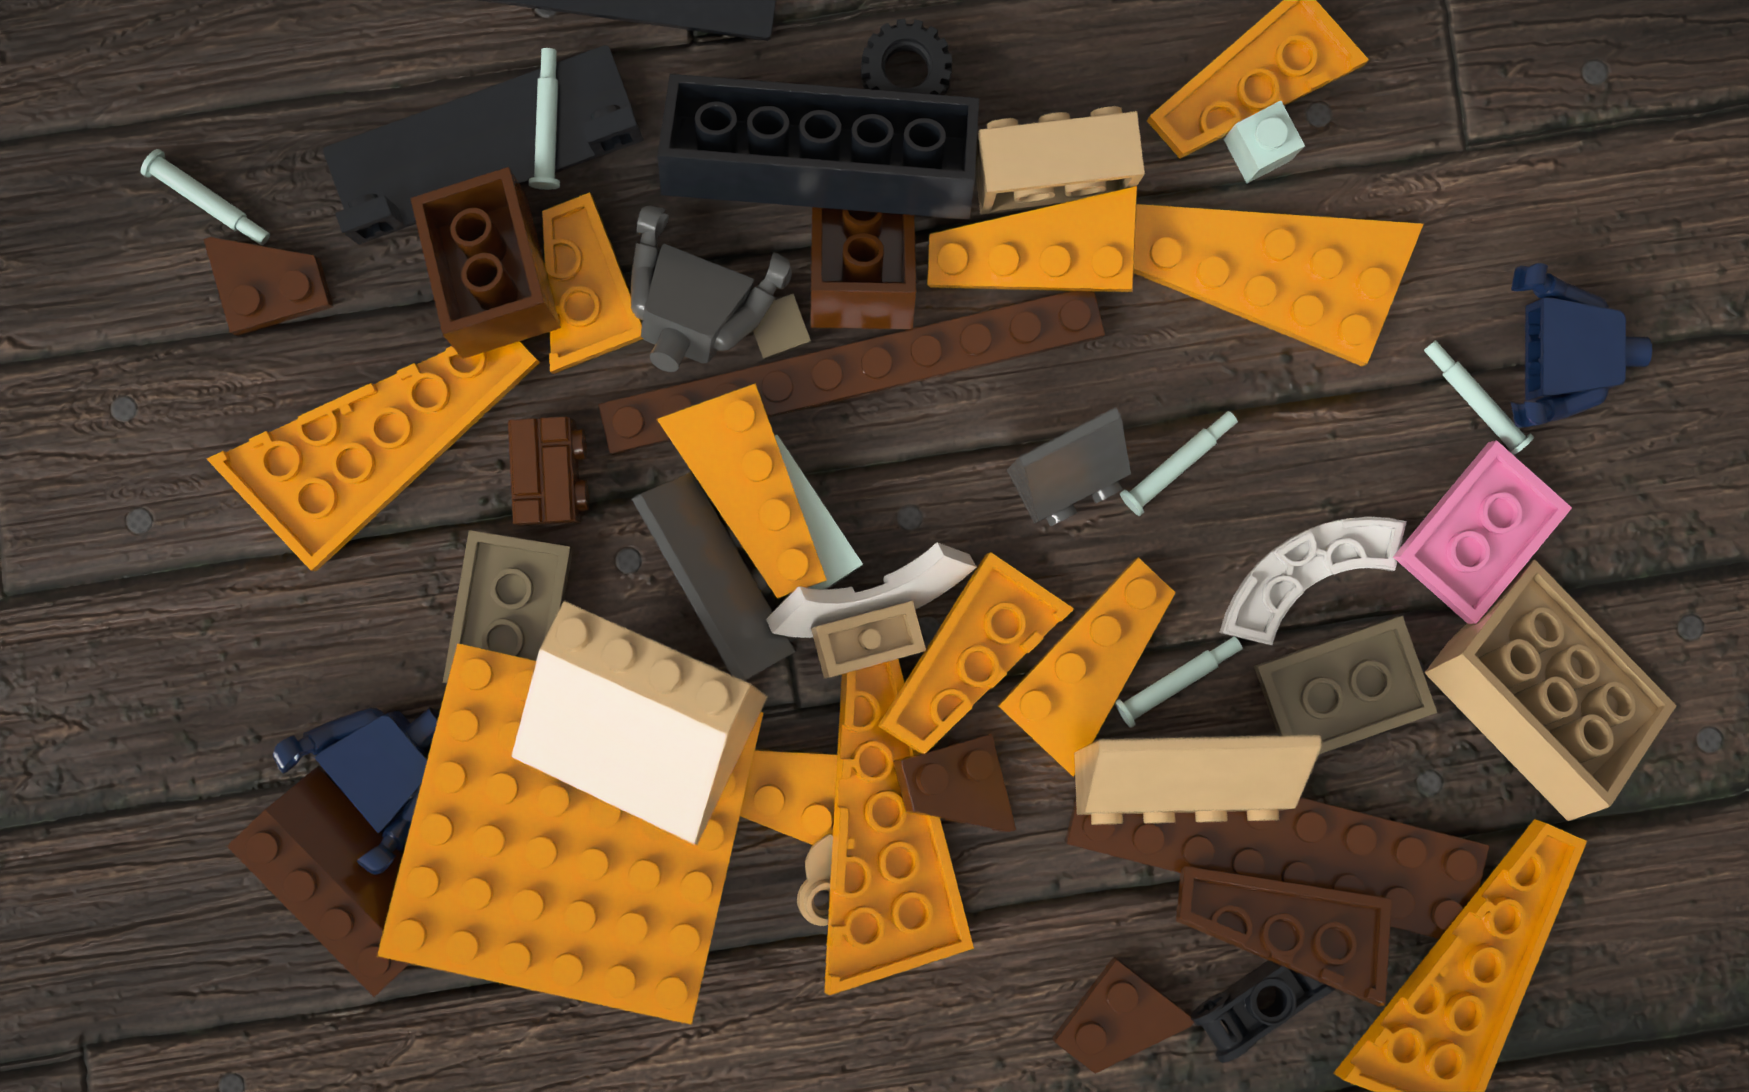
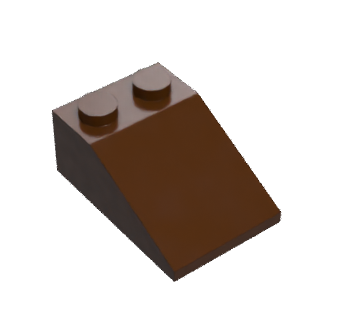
M812 207L811 328L913 329L916 299L914 215Z

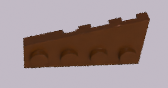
M1187 866L1181 869L1176 914L1177 922L1380 1007L1386 1004L1392 899Z

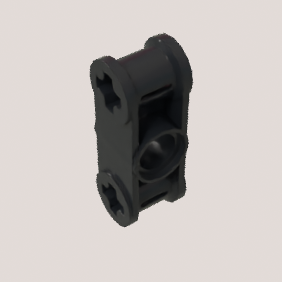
M1268 960L1222 993L1204 1001L1192 1012L1190 1017L1195 1025H1202L1217 1048L1215 1056L1219 1062L1225 1063L1245 1054L1258 1040L1287 1022L1311 1003L1329 995L1336 988ZM1267 986H1274L1276 989L1274 1003L1269 1008L1258 1009L1257 996L1259 992ZM1220 1021H1222L1225 1027L1227 1028L1228 1034L1221 1025Z

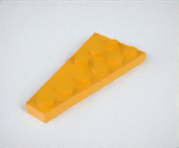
M1137 204L1134 273L1357 365L1364 366L1368 364L1423 224Z
M521 341L464 359L450 346L446 348L445 352L421 363H413L398 370L397 374L375 384H367L298 416L297 420L271 432L265 431L250 438L247 443L227 452L222 451L206 459L311 571H318L527 376L540 361Z
M899 659L844 673L841 678L824 993L828 995H833L974 949L941 820L939 817L915 814L905 810L893 761L919 753L878 726L905 683Z
M1534 819L1338 1066L1334 1074L1344 1081L1373 1092H1485L1587 841Z

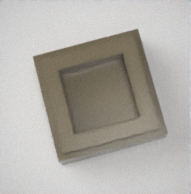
M794 294L774 300L758 327L753 330L764 361L811 344Z

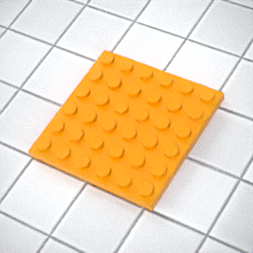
M457 643L377 956L692 1025L763 712H760L699 843L695 845L511 757L537 661Z

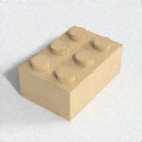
M1110 106L1093 110L1090 113L1091 117L1070 119L1069 113L1059 112L1041 116L1039 123L1019 125L1018 120L1012 118L989 122L987 129H979L977 137L975 174L980 215L1048 207L1137 186L1145 174L1137 111L1122 113L1121 107Z

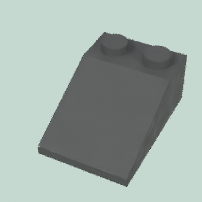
M1117 408L1020 456L1007 469L1034 524L1046 518L1051 527L1077 514L1078 512L1073 505L1077 501L1091 495L1095 503H1098L1123 490L1118 480L1130 475L1131 471L1122 418Z

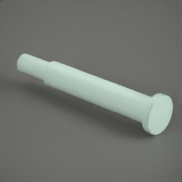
M553 48L541 49V72L537 83L534 177L529 178L530 187L545 190L560 187V181L555 179L558 80L556 79L557 50Z
M160 149L152 151L144 160L141 166V174L145 177H156L234 231L239 230L261 246L270 238V233L249 220L244 212L165 160V153Z
M1436 340L1424 349L1426 354L1444 372L1442 375L1502 440L1509 448L1508 451L1513 455L1517 454L1534 439L1531 433L1525 436L1516 427L1515 423L1458 361L1455 362Z
M1227 411L1207 429L1203 428L1130 492L1123 490L1120 496L1125 504L1136 515L1141 516L1144 513L1142 507L1216 445V440L1238 422L1236 417L1230 411Z
M1234 636L1211 651L1206 650L1125 702L1118 699L1115 701V706L1126 724L1132 728L1136 725L1134 721L1136 718L1218 668V664L1242 650V645Z

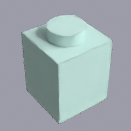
M1282 101L1236 123L1223 139L1246 183L1290 162L1305 147Z

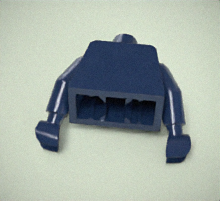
M1536 263L1530 265V267L1517 266L1514 271L1511 287L1512 291L1532 289L1534 294L1541 298L1525 306L1524 404L1511 402L1514 423L1517 428L1536 426L1565 419L1601 405L1606 400L1610 388L1624 384L1626 367H1647L1652 357V343L1649 337L1626 336V316L1624 312L1609 309L1605 299L1566 283L1558 277L1547 273L1548 266L1543 263Z
M369 707L303 733V738L297 740L295 735L280 741L274 749L273 759L283 774L293 768L302 756L310 753L316 755L314 758L376 832L384 831L381 843L357 860V863L371 874L383 873L396 858L393 852L396 849L401 850L406 844L439 713L431 707L412 723L399 711L384 714L377 708Z

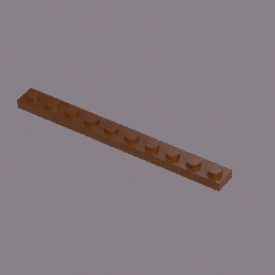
M1069 291L598 404L609 452L611 455L670 442L671 440L658 422V418L752 384H756L766 414L770 418L1100 339L1105 336L1095 292Z

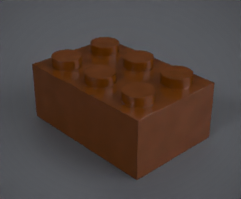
M510 167L410 198L442 334L462 359L561 328L528 198Z

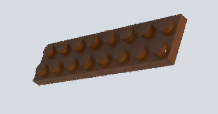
M1300 797L1296 808L1279 811V820L1247 821V811L1227 812V821L1196 822L1195 812L1175 813V823L1152 824L1144 823L1143 814H1123V824L1092 825L1091 815H1077L1075 799L1065 843L1068 845L1181 873V869L1187 866L1392 899L1390 927L1437 939L1441 938L1479 890L1489 850V845L1304 797Z

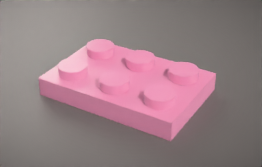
M1498 441L1488 442L1393 558L1467 624H1477L1572 507Z

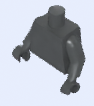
M649 205L641 209L637 223V233L642 235L640 243H636L632 265L631 310L638 319L642 320L641 337L645 341L655 344L649 356L650 361L663 371L675 372L678 370L684 356L700 363H708L718 350H730L756 329L776 297L773 294L777 287L784 289L790 282L792 270L789 260L774 251L765 279L752 289L753 278L664 243L661 249L657 248L658 236L665 229L669 215L664 213L665 208Z

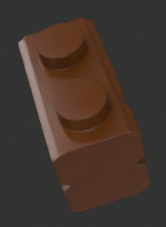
M570 417L509 420L508 437L513 524L529 526L581 522V511L589 510L590 505L587 480H579L578 460L586 459L587 457L585 430L576 429V421Z

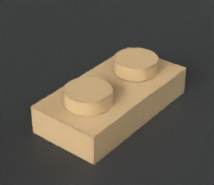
M913 601L811 628L824 679L926 651Z

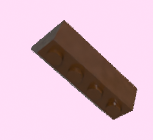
M319 765L268 806L227 847L357 981L375 997L410 964L377 956L404 851L396 849L393 852L396 858L381 874H371L357 863L360 857L381 843L384 831L376 832L328 773Z

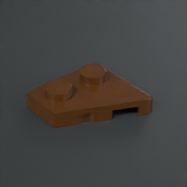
M214 237L203 239L230 333L240 335L334 307L321 260L316 256Z
M992 734L980 735L929 750L925 754L919 753L893 761L906 812L986 827L999 832L1016 830Z
M1114 956L1052 1038L1057 1045L1096 1074L1191 1027L1193 1021L1189 1013Z

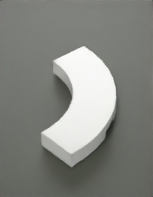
M1381 517L1347 518L1318 525L1287 539L1258 562L1243 580L1225 613L1219 633L1273 645L1279 625L1289 608L1306 589L1330 575L1352 569L1371 568L1395 571L1397 560L1393 556L1401 548L1407 521Z
M937 542L909 564L884 576V584L855 593L852 586L839 589H810L798 586L769 615L766 621L771 632L774 634L813 638L811 628L910 601H913L916 610L947 592L977 567L970 554Z

